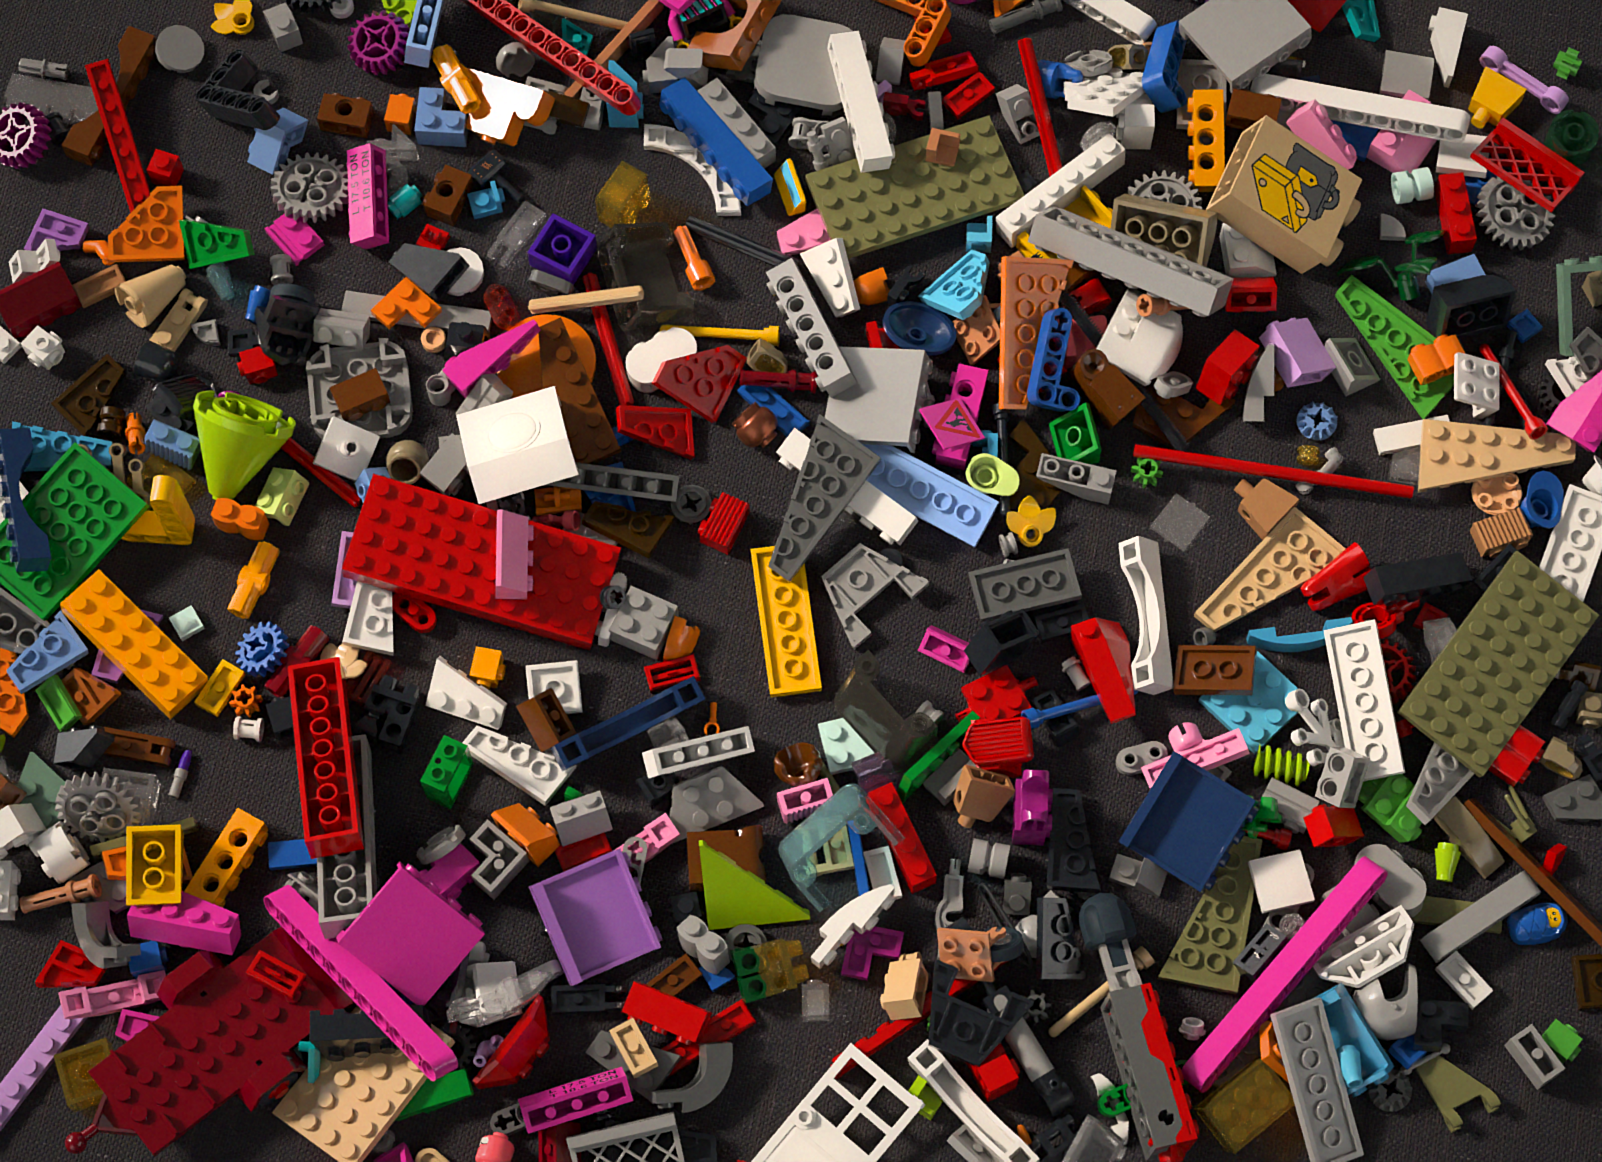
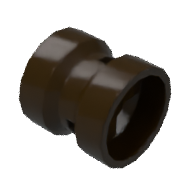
M102 407L100 410L101 423L98 424L97 434L108 439H120L123 433L121 424L125 421L126 412L117 407Z

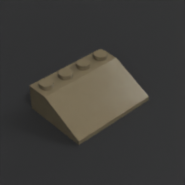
M1123 194L1114 199L1110 228L1207 267L1215 238L1218 212Z

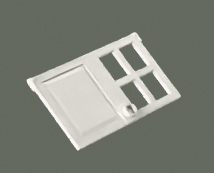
M850 1043L751 1162H877L919 1110L923 1109L925 1104L923 1100L918 1099L915 1095H911ZM851 1058L877 1079L860 1100L834 1079ZM828 1085L854 1106L837 1128L811 1106ZM883 1085L909 1107L892 1128L866 1107ZM860 1113L886 1134L870 1155H867L843 1134Z

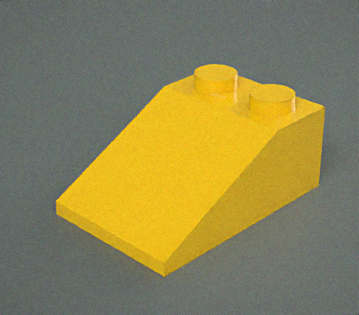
M181 825L126 827V906L181 904L184 860V832Z

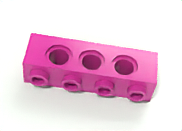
M959 364L957 372L952 371L949 386L953 387L951 395L946 394L945 402L960 398L976 424L987 383L988 370ZM961 391H968L971 395L964 397L959 393ZM935 439L932 454L936 455L935 464L965 470L972 442L966 448L951 452V448L943 450L938 440Z

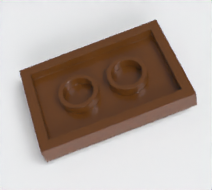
M1178 645L1173 685L1174 694L1252 695L1257 656L1256 646Z

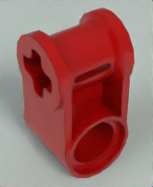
M1099 279L1090 280L1070 293V295L1073 294L1072 298L1075 297L1073 300L1077 299L1075 303L1079 302L1077 305L1081 304L1079 308L1082 306L1081 310L1084 309L1083 312L1086 311L1085 315L1087 313L1090 315L1106 308L1112 301V298Z

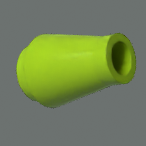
M1444 842L1438 843V847L1435 849L1437 881L1452 882L1461 855L1459 845Z

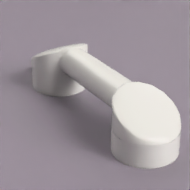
M1100 1073L1090 1076L1096 1086L1098 1097L1115 1088L1112 1082ZM1120 1098L1114 1101L1109 1100L1113 1111H1115L1114 1107L1121 1102ZM1125 1112L1117 1115L1116 1120L1118 1124L1111 1126V1130L1115 1133L1118 1147L1126 1145L1128 1142L1129 1120Z

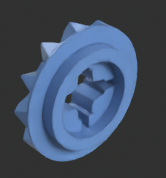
M1312 401L1310 404L1304 405L1299 411L1297 426L1305 437L1312 440H1324L1330 437L1336 430L1337 416L1333 412V408H1329L1324 402L1314 403ZM1320 413L1321 420L1324 421V423L1320 422L1319 425H1317V427L1314 428V420L1311 418H1315L1316 415Z

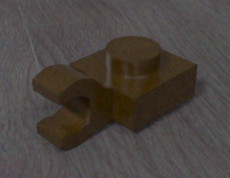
M1574 661L1573 667H1570L1564 663L1554 678L1569 680L1568 688H1571L1575 680L1581 681L1588 686L1587 692L1594 693L1601 672V666Z

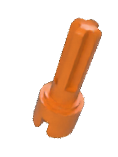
M678 226L674 234L688 264L685 270L694 290H705L715 282L711 267L706 260L701 259L688 227Z

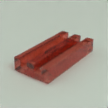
M369 650L362 661L366 662L367 665L371 659H373V662L354 693L351 692L362 674L356 678H351L346 685L347 697L365 706L371 694L373 685H379L392 664L391 660L384 659L381 655H376L373 651ZM378 664H382L380 670L378 671L374 680L370 684L363 698H360L359 696L368 683Z

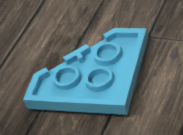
M971 249L918 295L922 303L961 320H965L973 315L974 311L982 305L990 264L987 256Z

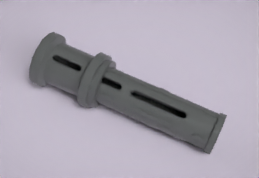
M1032 0L1029 5L990 19L989 25L993 34H997L1035 18L1041 20L1045 15L1052 12H1061L1063 10L1061 0Z

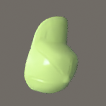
M987 453L974 456L966 470L969 484L975 490L984 494L1011 496L1019 487L1020 479L1017 471L999 458Z

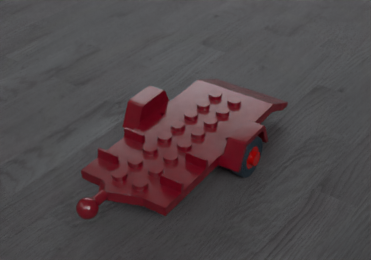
M283 927L271 932L226 967L214 952L199 951L163 979L157 996L169 1010L154 1022L149 1021L145 1029L117 1050H110L108 1057L88 1071L91 1078L102 1090L103 1096L92 1121L93 1123L82 1132L70 1133L65 1139V1148L72 1154H79L85 1150L87 1141L100 1132L138 1136L155 1157L235 1094L240 1097L251 1112L256 1109L258 1104L261 1106L267 1105L284 1096L298 1078L297 1072L305 1071L308 1068L294 1049L299 1046V1041H305L310 1037V1011L320 1010V1015H333V1009H345L346 1011L356 1005V1003ZM259 950L307 975L305 982L301 984L300 990L296 992L294 1000L246 975L247 969ZM262 959L259 962L295 982L298 979ZM255 968L254 971L291 990L292 987Z

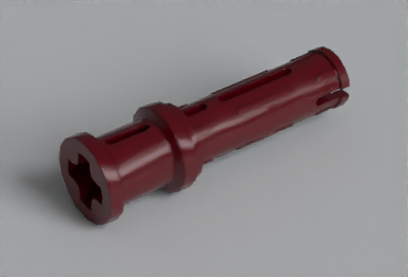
M741 370L740 386L787 388L790 392L805 390L815 394L817 372L799 373L796 370H791L788 373Z

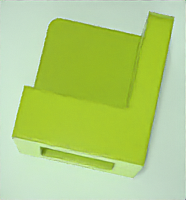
M918 1075L908 1092L923 1100L925 1106L918 1113L931 1121L943 1100L927 1086L928 1081Z

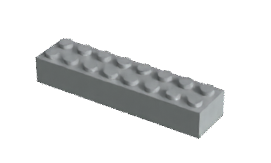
M1052 206L1036 214L1028 242L1034 244L1035 248L1040 251H1051L1056 253L1060 259L1074 260L1080 263L1079 266L1084 269H1095L1102 272V276L1108 279L1124 281L1127 287L1146 290L1147 294L1152 297L1168 299L1170 304L1176 307L1185 306L1201 317L1210 316L1225 306L1234 278L1057 206Z
M366 734L352 736L364 849L317 858L319 925L325 939L336 938L343 928L347 930L377 894L372 754Z

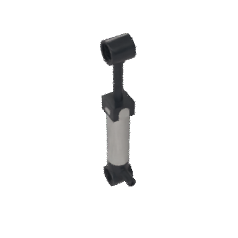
M960 918L945 927L972 931L964 918ZM979 981L988 995L980 1003L986 1012L1001 1017L1011 993L1008 987L1005 985L997 990L993 982ZM1022 1017L1004 1038L1039 1093V1098L1045 1109L1052 1117H1055L1076 1104V1100L1067 1084L1061 1080L1030 1027Z

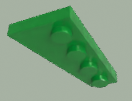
M974 711L968 714L903 775L897 790L902 804L933 772H936L949 756H953L960 749L968 727L971 725V720L980 719Z

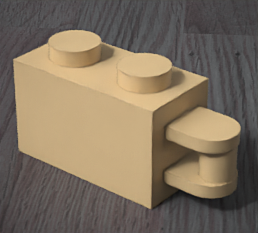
M920 952L901 954L899 961L890 962L888 973L885 974L884 994L881 995V1006L883 1010L887 1011L891 1020L922 1016L929 976L922 963Z

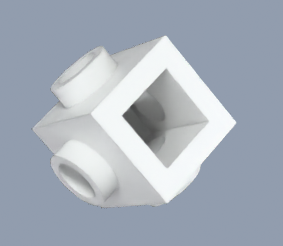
M38 325L21 343L26 354L29 355L27 358L35 366L40 367L42 365L47 370H50L53 365H57L65 353L61 345L62 339L52 331L47 333Z

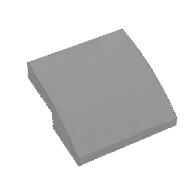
M1386 50L1379 94L1403 98L1407 91L1411 90L1429 100L1434 58Z

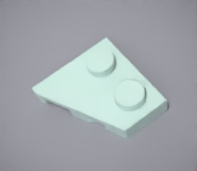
M844 718L818 724L826 761L832 775L879 764L878 756Z

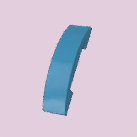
M1352 617L1326 620L1323 631L1277 637L1275 627L1249 630L1246 640L1249 645L1275 652L1311 650L1326 645L1324 630L1351 625Z

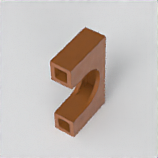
M728 0L734 9L747 10L741 22L724 33L697 31L687 49L703 50V66L742 71L782 0Z

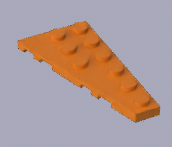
M1002 257L999 409L1026 410L1029 402L1027 390L1042 318L1047 311L1059 308L1058 301L1062 290L1065 289L1067 283L1065 279L1068 270L1072 268L1074 260Z

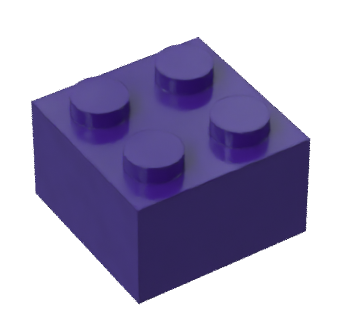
M552 213L527 252L529 265L574 285L597 249L596 235Z

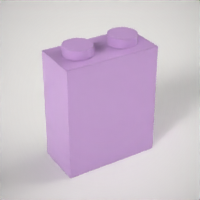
M1291 318L1285 322L1274 321L1266 326V331L1259 337L1264 348H1266L1268 343H1274V365L1288 388L1320 382L1336 368L1308 318L1297 320L1296 318Z

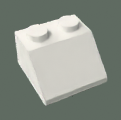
M1222 224L1219 237L1227 276L1231 278L1276 276L1274 256L1227 224Z

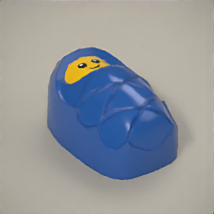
M1556 903L1531 905L1513 912L1507 918L1511 939L1519 945H1534L1553 941L1561 936L1568 924L1565 910Z

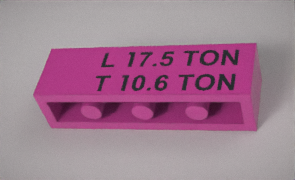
M371 143L347 150L350 243L365 250L389 243L386 150Z
M622 1067L518 1099L528 1134L633 1101L628 1080Z

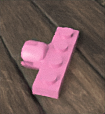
M1185 722L1182 724L1186 734L1182 735L1177 725L1168 735L1175 752L1206 771L1250 754L1239 728L1213 739L1204 740L1196 724ZM1170 756L1141 767L1150 789Z

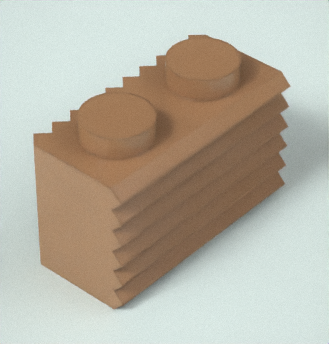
M1521 507L1478 522L1476 521L1470 529V534L1474 539L1480 556L1485 557L1489 555L1490 558L1497 557L1509 544L1517 550L1526 547L1533 535Z

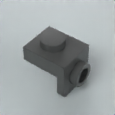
M1012 873L1010 876H1005L1004 912L1014 915H1030L1031 878L1026 877L1022 873Z

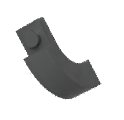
M95 900L72 904L73 923L78 942L86 957L95 966L104 969L125 966L131 961L130 956L141 955L140 944L122 943L114 934L110 921L109 901Z
M726 1041L699 1043V1068L695 1077L687 1085L680 1088L649 1091V1102L658 1104V1108H672L675 1102L676 1111L682 1113L691 1112L709 1104L719 1095L730 1076L733 1062L732 1043Z

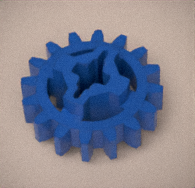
M259 622L257 629L251 626V633H244L243 637L245 640L237 644L241 649L235 652V655L240 657L236 662L243 671L251 674L253 677H257L258 674L265 677L267 670L273 673L276 664L282 665L280 658L287 656L283 651L289 647V644L285 642L288 636L283 633V629L271 622H267L266 625Z

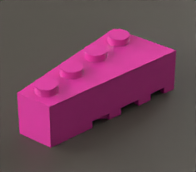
M460 843L448 854L432 862V869L429 871L427 869L421 870L419 878L426 883L429 880L442 890L439 894L447 900L449 897L455 900L462 891L460 889L463 886L474 882L471 875L481 864Z
M183 891L181 904L131 906L127 914L131 937L233 955L241 938L239 915Z

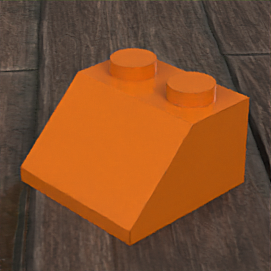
M520 803L496 810L491 814L498 829L526 851L529 860L537 867L560 846L556 837L558 832L549 823L542 824L538 820L540 816L531 807L525 809Z

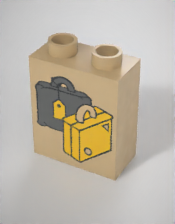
M1266 115L1241 133L1206 210L1218 212L1219 220L1303 274L1319 263L1326 267L1331 265L1340 254L1344 243L1337 238L1341 226H1348L1359 212L1361 202L1354 197L1362 179Z

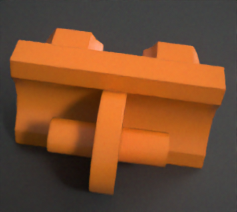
M558 486L534 489L536 516L562 514L567 510L582 512L581 489Z

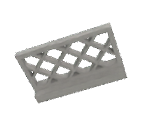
M674 1112L579 1133L566 1138L572 1162H578L577 1152L586 1150L597 1156L594 1162H597L599 1158L605 1162H612L602 1155L605 1148L612 1144L623 1150L616 1162H620L626 1152L640 1160L639 1162H648L645 1158L652 1146L666 1154L662 1162H666L669 1156L678 1162H685ZM672 1131L674 1143L669 1151L655 1143L661 1133ZM656 1134L653 1140L647 1138V1136ZM642 1138L650 1144L642 1157L628 1149L634 1139ZM625 1141H629L628 1144L626 1145V1147L623 1146V1145L620 1144V1143H621V1142H625ZM675 1146L678 1157L672 1154V1151L675 1148ZM602 1147L599 1153L593 1150L595 1148Z

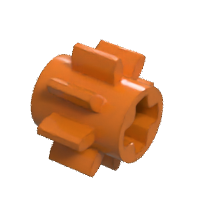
M242 684L241 689L237 692L232 691L234 700H231L229 704L232 708H236L235 713L237 716L243 713L247 714L248 718H251L252 713L261 711L258 703L262 702L263 698L261 695H256L257 689L255 686L248 689ZM249 698L248 704L243 705L245 703V699Z

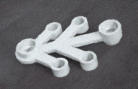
M1296 689L1287 695L1285 699L1287 708L1298 712L1314 732H1306L1303 728L1293 731L1291 733V740L1296 746L1310 743L1325 746L1328 751L1330 747L1345 748L1341 722L1337 718L1331 721L1328 720V705L1324 699L1320 698L1311 703V710L1314 715L1318 716V722L1308 709L1309 697L1303 689ZM1315 748L1307 752V760L1310 765L1316 766L1325 763L1328 753H1323L1320 749Z

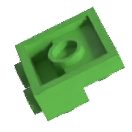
M1403 774L1384 777L1361 808L1399 843L1409 842V840L1414 841L1422 832V829L1419 828L1422 822L1406 807L1415 785Z

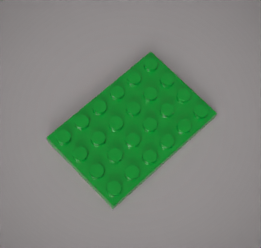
M74 442L22 500L29 517L38 528L48 535L51 553L48 571L16 572L15 562L10 561L9 555L12 543L6 537V526L9 525L8 519H4L0 524V583L43 621H47L60 607V603L79 586L150 506Z

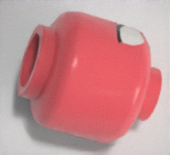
M494 1132L493 1135H487L481 1139L475 1160L476 1162H511L515 1151L514 1145L508 1140L509 1137L507 1135Z

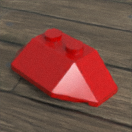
M538 994L530 1007L472 1080L475 1087L484 1089L516 1084L521 1078L524 1080L533 1069L531 1064L537 1056L541 1058L547 1052L550 1046L548 1044L550 1038L545 1002L542 996Z

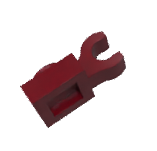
M890 92L884 93V112L893 116H907V113H909L914 120H923V113L917 112L915 109H925L926 102L924 100H910L907 95Z

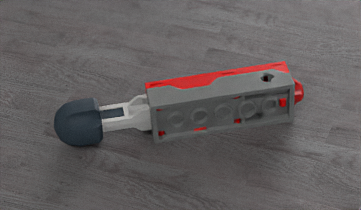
M1099 893L1088 898L1082 905L1079 913L1080 929L1086 948L1099 951L1107 977L1109 993L1100 1008L1123 1085L1128 1084L1126 1094L1128 1100L1131 1101L1129 1105H1131V1113L1146 1162L1159 1159L1160 1162H1182L1186 1153L1198 1139L1199 1127L1195 1119L1192 1120L1189 1111L1191 1109L1190 1097L1187 1093L1184 1094L1182 1088L1183 1074L1179 1067L1176 1068L1174 1061L1176 1055L1173 1043L1168 1041L1166 1035L1168 1031L1165 1017L1160 1015L1158 1006H1160L1159 995L1156 990L1152 989L1151 983L1142 984L1136 970L1128 942L1137 933L1128 906L1113 893Z

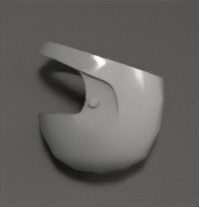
M1407 964L1402 992L1394 998H1384L1378 977L1355 989L1353 1001L1377 1039L1388 1041L1406 1038L1415 1034L1418 992L1417 972L1414 965Z

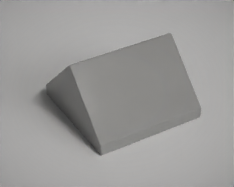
M1329 338L1326 341L1324 347L1336 366L1331 373L1345 396L1353 394L1380 380L1356 338Z

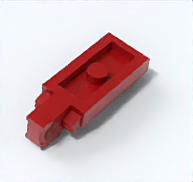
M967 51L924 64L925 67L923 69L909 73L910 84L913 90L943 84L977 73L979 71L978 65L971 52Z

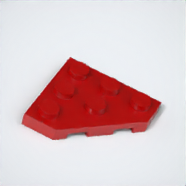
M729 345L667 360L661 363L651 384L713 423L717 421L747 357Z

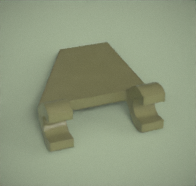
M1440 1055L1415 1068L1441 1111L1451 1133L1461 1129L1463 1124L1462 1119L1454 1110L1455 1108L1479 1096L1489 1114L1498 1110V1106L1501 1105L1500 1100L1491 1089Z

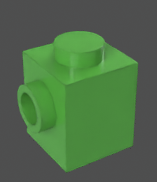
M1557 1019L1551 1023L1541 1036L1562 1064L1567 1059L1572 1062L1581 1051L1578 1045L1582 1038L1578 1036V1031L1569 1024H1562Z

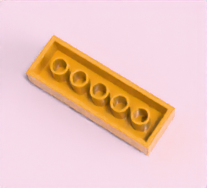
M99 569L60 603L62 613L170 720L194 699L208 682V676Z

